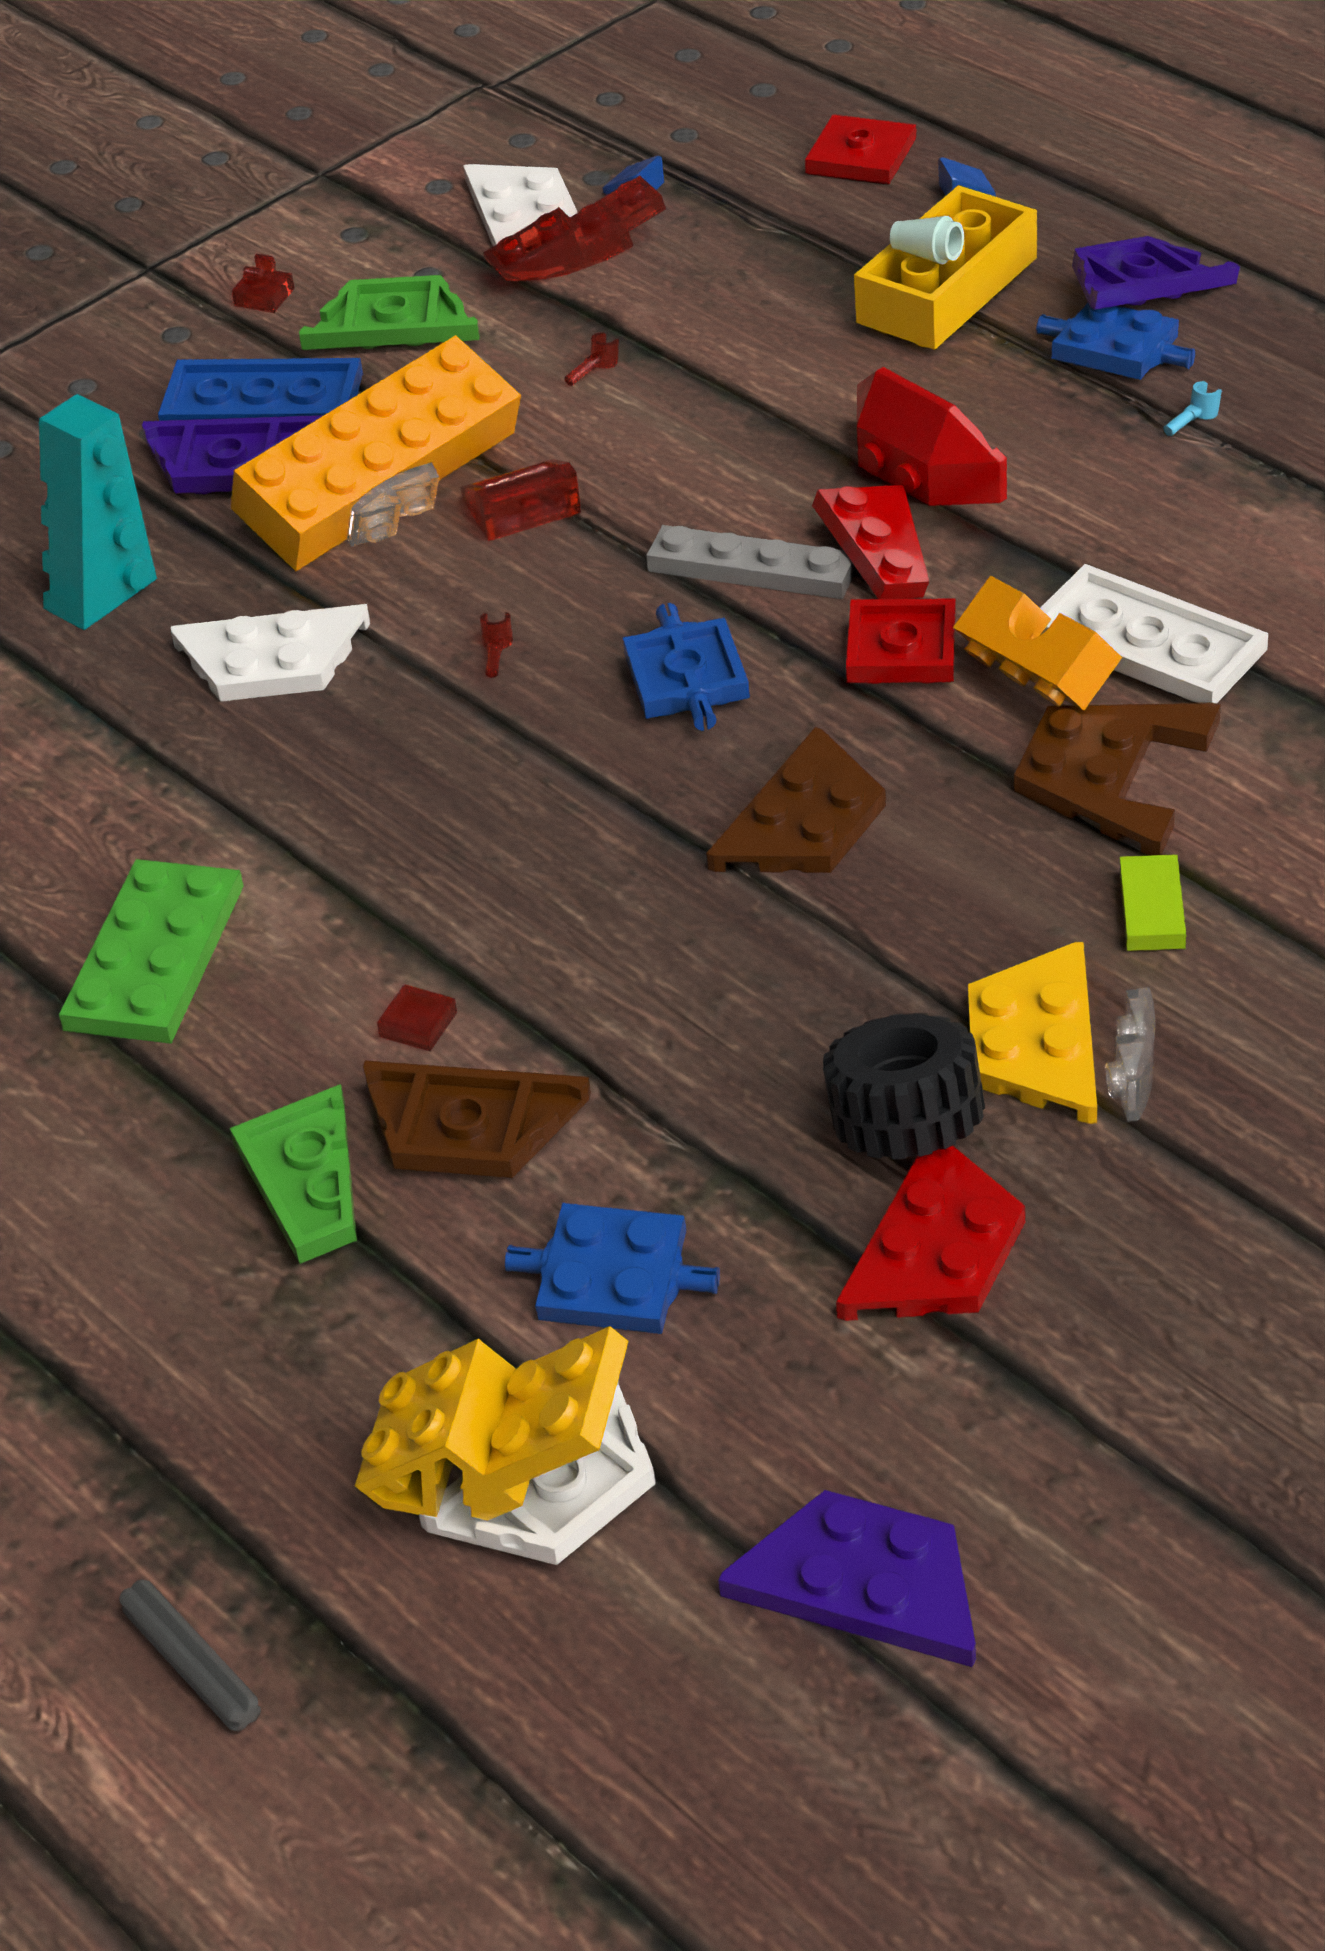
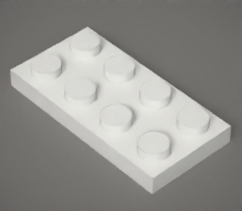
M1084 564L1040 607L1051 618V621L1041 634L1050 627L1058 614L1062 613L1095 631L1122 657L1115 667V671L1196 703L1217 704L1267 651L1268 647L1267 632Z

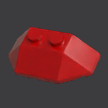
M885 367L878 369L857 384V455L859 467L891 485H904L907 494L928 506L1001 503L1007 499V457L997 447L993 450L991 449L982 432L956 405Z

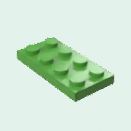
M136 859L59 1013L63 1031L172 1043L244 887L240 870Z

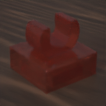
M256 254L254 256L256 267L245 266L243 278L231 290L234 306L275 313L295 289L292 273L276 271V262L273 256Z

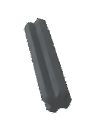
M137 1580L131 1588L122 1591L119 1602L122 1604L123 1613L230 1730L242 1731L249 1723L257 1720L261 1713L257 1696L150 1581Z

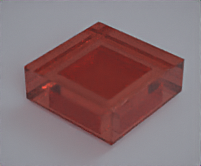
M404 984L377 1021L379 1037L431 1052L458 1013L455 998Z

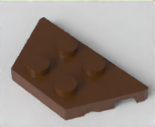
M815 727L706 853L708 870L726 872L727 862H759L760 872L782 873L787 870H799L803 873H831L885 808V788L823 729Z
M367 1060L363 1064L366 1084L394 1169L513 1178L589 1101L591 1096L589 1077Z

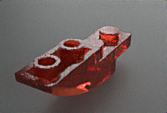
M638 176L631 181L621 184L618 189L597 202L583 207L580 212L572 217H569L560 207L541 215L535 222L517 233L500 240L497 245L483 252L485 260L506 281H532L568 275L613 258L633 247L629 231L666 210L662 195L645 179Z

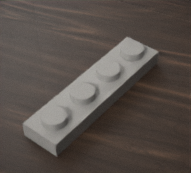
M662 525L646 555L649 572L836 599L844 598L857 570L844 550L828 546L817 547L789 543L778 539L767 540L739 536L734 533H717L689 529L685 526Z

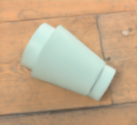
M949 216L896 221L890 231V244L895 250H901L938 264H945L949 260L954 261L960 256L964 245V230L959 222L953 221Z

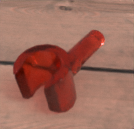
M599 332L592 335L591 354L564 377L565 382L569 386H573L597 367L604 369L615 367L618 364L619 339L606 343V333Z
M505 612V619L499 622H489L488 613H483L480 616L482 642L488 651L485 674L490 678L498 676L502 649L509 647L513 643L511 616L508 612Z

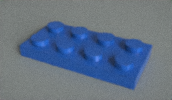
M361 358L177 360L158 412L159 421L325 415L357 396L363 376Z

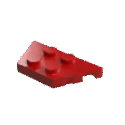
M954 1146L935 1150L929 1155L917 1156L836 1301L837 1318L845 1321L858 1320L857 1310L895 1307L897 1318L923 1316L936 1311L946 1314L979 1313L1026 1223L1025 1205Z

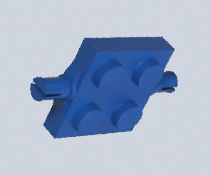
M1087 303L1072 319L1063 320L1041 314L1036 326L1037 334L1056 337L1052 341L1051 359L1139 380L1151 368L1159 364L1168 363L1190 369L1195 359V349L1172 345L1178 337L1179 320L1162 316L1161 313L1154 310L1138 311L1118 305L1094 310Z
M667 603L668 614L665 605L661 604L656 610V616L661 627L648 633L623 637L624 655L645 718L669 716L689 710L695 728L704 731V717L707 729L709 730L714 727L717 720L711 706L724 705L729 702L750 698L749 681L726 619L724 617L704 622H681L678 609L674 604Z
M562 1203L554 1236L547 1243L544 1250L509 1245L507 1247L508 1252L505 1255V1270L507 1272L516 1271L541 1274L542 1282L535 1304L538 1320L604 1328L611 1326L613 1329L662 1334L668 1308L677 1297L680 1289L717 1294L720 1280L719 1267L683 1265L681 1252L687 1231L683 1215Z

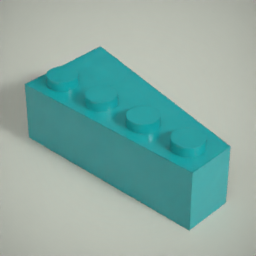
M76 394L39 418L40 480L47 483V498L45 505L41 506V524L48 527L49 549L42 552L43 571L49 574L50 590L43 592V606L50 613L82 630H86L155 581L157 576L119 414Z

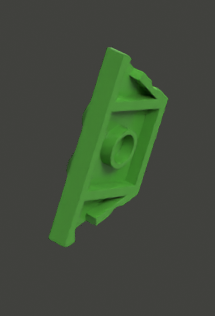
M441 275L349 280L338 291V296L328 301L319 311L321 321L314 328L304 326L299 332L302 350L347 347L372 349L383 345L401 344L420 346L425 343L445 342L455 335L462 341L480 339L478 320L474 316L469 318L465 314L463 302L457 294L450 292L448 283Z

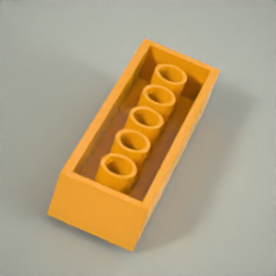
M455 335L235 469L233 473L231 509L295 571H298L514 434L521 394Z

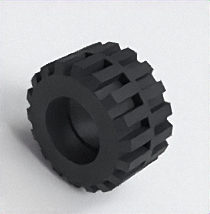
M928 1013L894 1014L889 1015V1017L876 1018L864 1022V1025L853 1027L844 1032V1037L835 1039L829 1046L830 1051L824 1054L823 1072L833 1127L840 1142L847 1143L848 1148L857 1153L867 1152V1156L882 1158L886 1156L892 1157V1159H906L909 1156L918 1155L920 1157L929 1155L935 1150L947 1149L955 1145L957 1139L969 1136L974 1131L973 1126L980 1124L984 1117L985 1103L975 1039L972 1033H967V1027L960 1022H951L948 1017L941 1015L928 1016Z

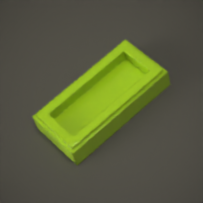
M1178 855L1120 857V882L1127 951L1186 949V927Z

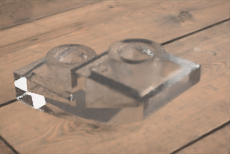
M432 462L411 468L383 481L362 496L352 506L347 541L351 547L367 542H380L397 534L399 517L407 515L416 516L427 510L434 509L439 475Z
M1150 987L1126 990L1125 1015L1117 1016L1115 1061L1106 1062L1105 1064L1109 1095L1111 1099H1121L1127 1122L1140 1119L1152 1088L1154 1076L1155 1011Z

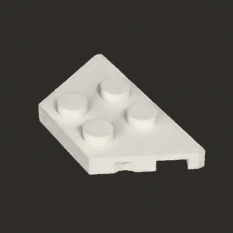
M479 164L463 165L465 181L501 267H507L515 263L514 253L531 244V249L538 251L549 245L555 238L564 237L579 228L578 212L558 168Z
M367 604L307 611L291 610L281 614L255 617L239 616L228 620L171 626V634L174 647L178 652L184 650L190 658L193 670L200 678L208 681L209 689L222 702L324 690L335 675L334 670L336 666L344 662L352 651L351 638L358 629L366 630L369 627L370 618Z
M619 1382L616 1386L600 1450L531 1479L523 1506L488 1521L471 1517V1508L463 1505V1489L460 1488L461 1476L445 1489L437 1517L419 1514L421 1527L428 1533L558 1565L655 1485L653 1466L644 1443L639 1439L634 1416L630 1406L625 1402Z

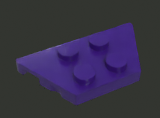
M1150 236L1075 248L1072 268L1087 301L1094 310L1123 304L1142 305L1146 300L1161 297L1175 299L1182 297L1183 293L1237 284L1240 266L1227 261L1223 265L1208 267L1199 264L1201 252L1185 247H1177L1169 242Z
M324 415L143 421L142 428L145 441L174 493L208 494L211 492L232 491L235 469Z
M824 1490L726 1568L718 1580L721 1597L969 1667H973L976 1660V1643L954 1524Z

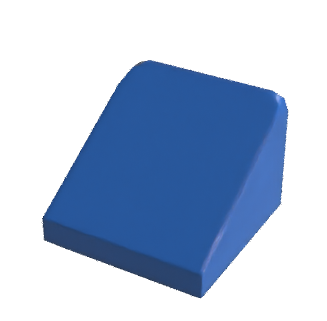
M654 156L627 166L603 187V193L640 204L664 183L662 157Z
M942 157L938 159L939 186L945 196L960 185L996 197V192L982 170Z

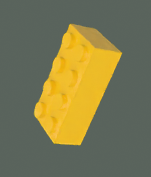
M958 185L919 219L949 216L953 221L959 222L964 230V245L960 256L954 261L949 260L945 264H938L901 250H895L889 244L854 274L856 323L875 329L880 333L890 334L916 343L918 346L935 350L1037 259V210Z

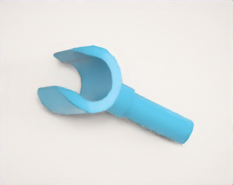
M1205 381L1196 382L1192 388L1190 405L1163 427L1165 434L1168 436L1174 435L1196 418H1215L1218 415L1222 390L1218 389L1216 392L1207 393L1208 383Z

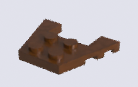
M1221 704L1088 705L1085 710L1075 705L1047 706L1015 771L1014 791L1071 819L1077 813L1100 824V833L1115 840H1119L1124 835L1141 843V852L1148 856L1162 855L1174 828L1175 809L1126 800L1125 796L1151 741L1207 752L1220 723Z

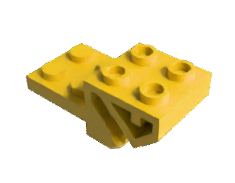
M608 1326L582 1339H574L556 1351L536 1360H528L518 1368H515L480 1339H476L451 1352L444 1351L433 1360L406 1373H397L385 1384L380 1393L379 1403L381 1406L373 1431L366 1439L362 1448L361 1455L363 1461L355 1487L382 1508L437 1517L452 1466L455 1464L462 1470L460 1488L463 1489V1505L471 1508V1517L488 1521L523 1506L531 1479L600 1450L629 1341L611 1326Z

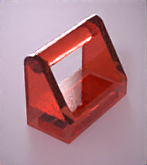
M551 459L461 487L463 500L488 541L581 513L577 472L570 462Z

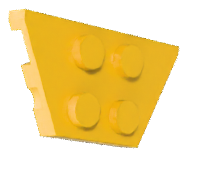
M1084 942L1071 943L968 984L970 1033H972L975 1039L982 1089L998 1095H1012L1022 1103L1041 1109L1044 1108L1047 1100L1076 1109L1078 1121L1087 1124L1097 1123V1097Z

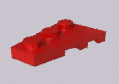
M904 485L844 486L834 489H818L812 507L878 599L923 598L929 584V577Z

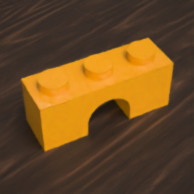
M991 575L953 626L969 642L964 648L968 654L987 667H991L994 661H997L1001 664L998 669L1023 687L1026 686L1029 680L1036 683L1033 689L1058 707L1066 700L1076 707L1085 710L1122 659L1095 631L1062 613H1059L1050 627L1041 634L1051 621V618L1026 594Z

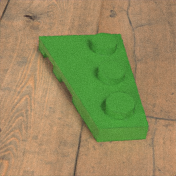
M341 1084L230 1128L236 1150L299 1264L357 1241L345 1101Z

